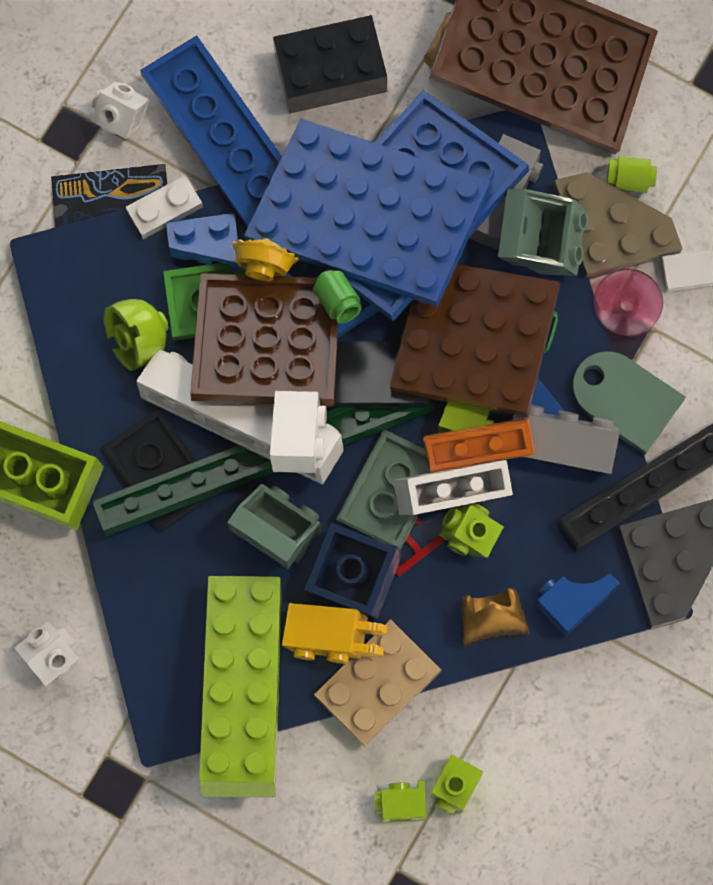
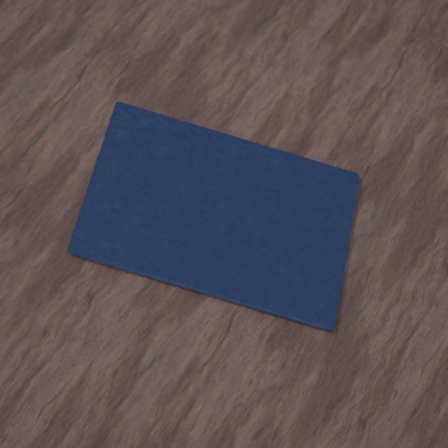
M507 110L467 120L498 143L504 134L541 150L539 163L543 164L542 171L536 183L530 181L526 189L555 195L552 184L558 177L541 124ZM216 185L195 191L202 202L203 208L179 221L234 213L238 240L240 239L245 242L244 235L247 227L220 188ZM126 209L12 239L10 248L59 442L62 445L96 457L104 466L80 524L141 764L146 768L201 754L208 576L281 578L278 732L334 717L314 697V694L345 664L328 661L327 656L315 655L314 660L293 657L294 652L282 646L289 603L350 609L306 591L305 587L330 523L344 527L336 523V518L382 431L344 445L343 453L323 485L297 472H274L219 493L162 533L159 532L152 520H148L105 537L92 501L128 488V486L101 448L104 444L160 408L196 461L238 446V444L142 399L136 381L145 367L128 370L122 365L113 351L114 348L120 349L114 336L107 338L103 321L105 308L110 307L113 303L127 299L144 300L158 312H162L167 319L168 331H166V344L163 351L169 354L170 352L178 353L188 363L193 365L195 338L173 341L163 271L203 266L205 264L198 263L192 259L183 260L171 257L167 227L142 239ZM542 213V217H541L542 227H543V224H544V215H543V213ZM541 230L539 233V245L542 239ZM469 238L457 263L459 265L559 282L560 289L555 306V311L558 313L557 327L551 346L543 355L538 379L565 411L578 414V420L592 422V419L586 416L575 403L572 392L573 379L577 368L586 358L599 352H612L589 277L584 278L580 265L577 276L540 275L526 266H512L498 257L499 247L498 250H495ZM539 246L537 248V256H539ZM379 311L340 336L337 342L401 340L390 319ZM589 369L583 374L584 380L590 385H598L603 381V376L598 370ZM432 399L434 403L433 412L386 430L425 449L423 438L426 435L438 433V425L447 402ZM490 413L489 419L493 420L494 423L511 421L513 417ZM619 438L611 474L528 457L505 459L507 460L513 495L475 502L490 512L488 517L504 527L487 558L472 557L469 554L462 556L448 548L449 541L445 540L399 578L396 574L394 575L378 619L366 614L364 615L368 617L367 622L384 625L391 619L441 669V673L420 693L652 630L650 629L618 528L624 524L662 514L659 501H656L578 551H575L556 523L561 517L647 465L644 454ZM261 484L269 489L273 485L280 488L290 496L288 500L290 503L298 508L301 505H305L319 516L317 521L321 523V532L298 565L293 562L289 569L230 531L227 522L238 506ZM453 507L419 514L418 518L422 519L420 526L414 524L409 535L421 549L439 536L443 528V519L446 513ZM406 542L401 549L403 555L399 566L415 555ZM610 573L620 583L617 590L566 637L536 608L537 600L540 598L537 592L551 579L557 583L564 576L570 582L585 584L598 581ZM509 587L514 588L518 593L521 608L524 611L525 620L530 631L529 635H500L496 638L490 637L489 639L478 640L470 645L463 646V619L461 612L463 597L466 595H470L471 598L489 597L502 593ZM692 607L687 617L681 621H685L691 618L693 614ZM365 634L364 644H366L374 635Z

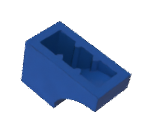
M610 573L598 581L585 584L570 582L564 576L557 583L551 579L537 592L540 598L537 600L536 608L566 637L614 593L620 583Z

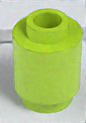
M618 156V159H609L607 171L608 184L615 186V188L621 191L647 193L649 187H655L657 167L651 166V159Z

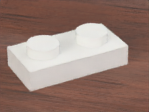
M184 175L126 206V211L142 239H145L166 228V222L179 221L203 208V205L187 176Z

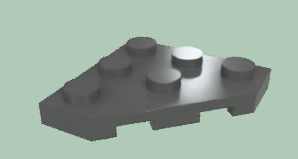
M713 499L624 524L618 528L650 629L684 620L713 567Z

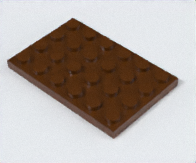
M455 0L429 79L616 154L620 151L658 30L586 0Z

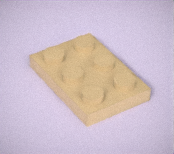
M391 619L385 624L388 626L386 635H374L366 643L383 647V657L362 656L361 659L351 658L347 664L314 694V697L364 747L441 673V669Z

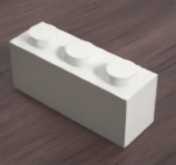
M507 460L447 469L393 480L399 515H416L513 495Z

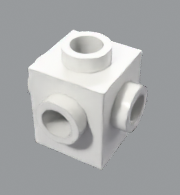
M113 82L104 90L100 89L96 93L92 102V107L95 110L91 121L100 125L104 131L127 139L140 129L150 99L134 92V89L127 84Z
M49 621L45 622L41 627L33 629L28 637L15 647L16 651L45 686L59 675L66 673L71 665L79 659L71 649L76 642L63 627L56 631Z

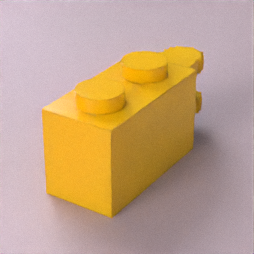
M289 603L282 646L294 652L293 657L314 660L315 655L327 656L328 661L347 664L349 658L361 659L362 656L383 657L384 648L376 644H364L365 634L386 635L388 626L367 622L368 617L357 609Z

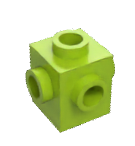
M470 503V505L455 506L446 513L439 536L449 541L448 548L462 556L469 554L472 557L487 558L504 527L488 517L490 512L486 508L476 503Z

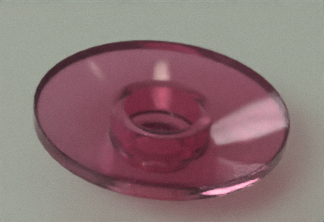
M620 269L608 274L601 280L594 295V310L599 321L608 330L623 336H635L651 329L660 318L663 309V296L658 284L648 274L635 269ZM629 301L632 303L633 309L625 311L622 309L621 303Z

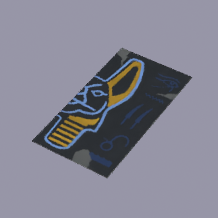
M166 164L51 176L55 227L126 209V206L168 184Z

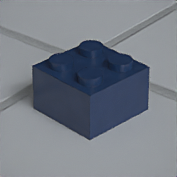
M330 523L305 590L350 609H357L363 614L378 619L403 552L389 544Z

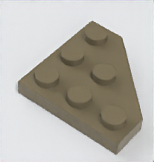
M588 172L554 180L552 186L556 196L573 199L586 208L588 225L586 230L583 231L581 245L583 248V260L580 264L584 278L658 260L662 256L680 254L683 250L672 218Z

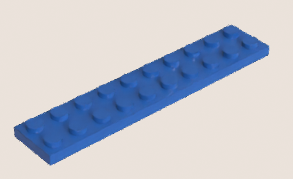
M196 35L142 68L140 73L244 225L248 228L282 155ZM298 259L297 263L292 265L288 273L282 277L317 278L326 270ZM359 296L361 311L353 320L347 323H338V338L378 313L379 310Z

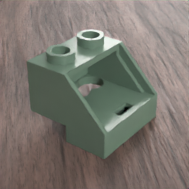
M507 189L498 257L512 266H526L540 275L577 276L578 267L583 260V248L581 246L583 231L586 230L588 225L586 208L570 198L528 189ZM542 213H543V215H544V224H543V227H542V224H541ZM541 230L542 239L539 245V233ZM538 246H539V256H537V248H538Z
M261 484L238 506L227 522L230 531L289 569L293 562L298 565L321 532V523L317 521L319 516L305 505H301L298 508L288 501L290 496L280 488L273 485L269 489Z

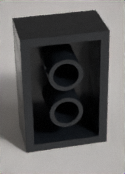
M372 15L273 37L274 53L289 114L387 92L388 76Z

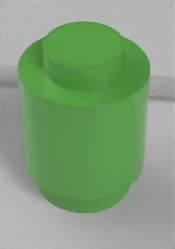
M328 270L317 277L313 292L329 317L336 319L341 324L353 320L361 311L360 298L343 272Z

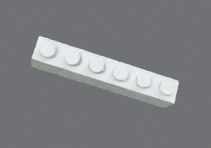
M160 349L159 352L153 355L136 381L142 399L270 459L274 404L191 401L193 365L175 352H170L169 354ZM326 424V427L319 428V438H324L323 460L317 459L316 473L297 472L322 485L344 451L341 434L329 424Z

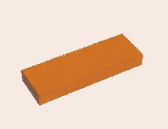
M529 417L426 435L423 438L430 472L534 455L536 452Z

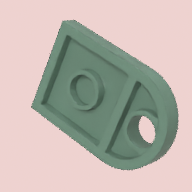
M599 352L586 358L577 368L572 384L575 403L586 416L592 420L593 417L613 421V427L619 428V438L644 455L648 453L686 398V396L628 357L616 352ZM589 369L598 370L603 376V381L598 385H590L584 380L583 374Z

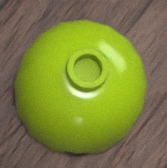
M138 299L118 301L105 308L103 321L107 338L114 336L120 349L114 348L113 351L122 365L128 370L147 366L153 355L159 352L160 349L164 350L168 322L162 312H158L146 301Z

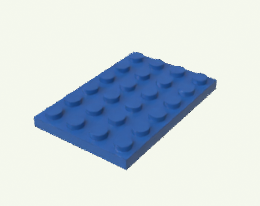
M425 90L414 99L375 142L490 180L492 188L471 235L505 199L507 189H514L529 172V165ZM345 276L360 297L392 321L413 300L412 298Z
M300 118L244 237L246 241L249 239L253 241L267 238L277 243L283 249H286L288 253H294V257H298L299 260L328 270L341 271L345 276L438 307L492 185L490 180Z

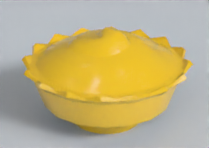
M267 238L253 241L249 239L245 242L239 239L238 242H232L236 263L246 269L245 274L248 277L256 280L272 281L273 276H285L292 265L296 264L298 257H294V253H288L286 249H283L277 243Z

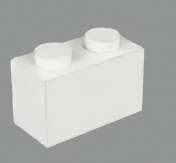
M275 391L270 447L273 472L316 473L317 459L323 460L324 438H319V428L326 427L327 419L326 406H320L318 392Z

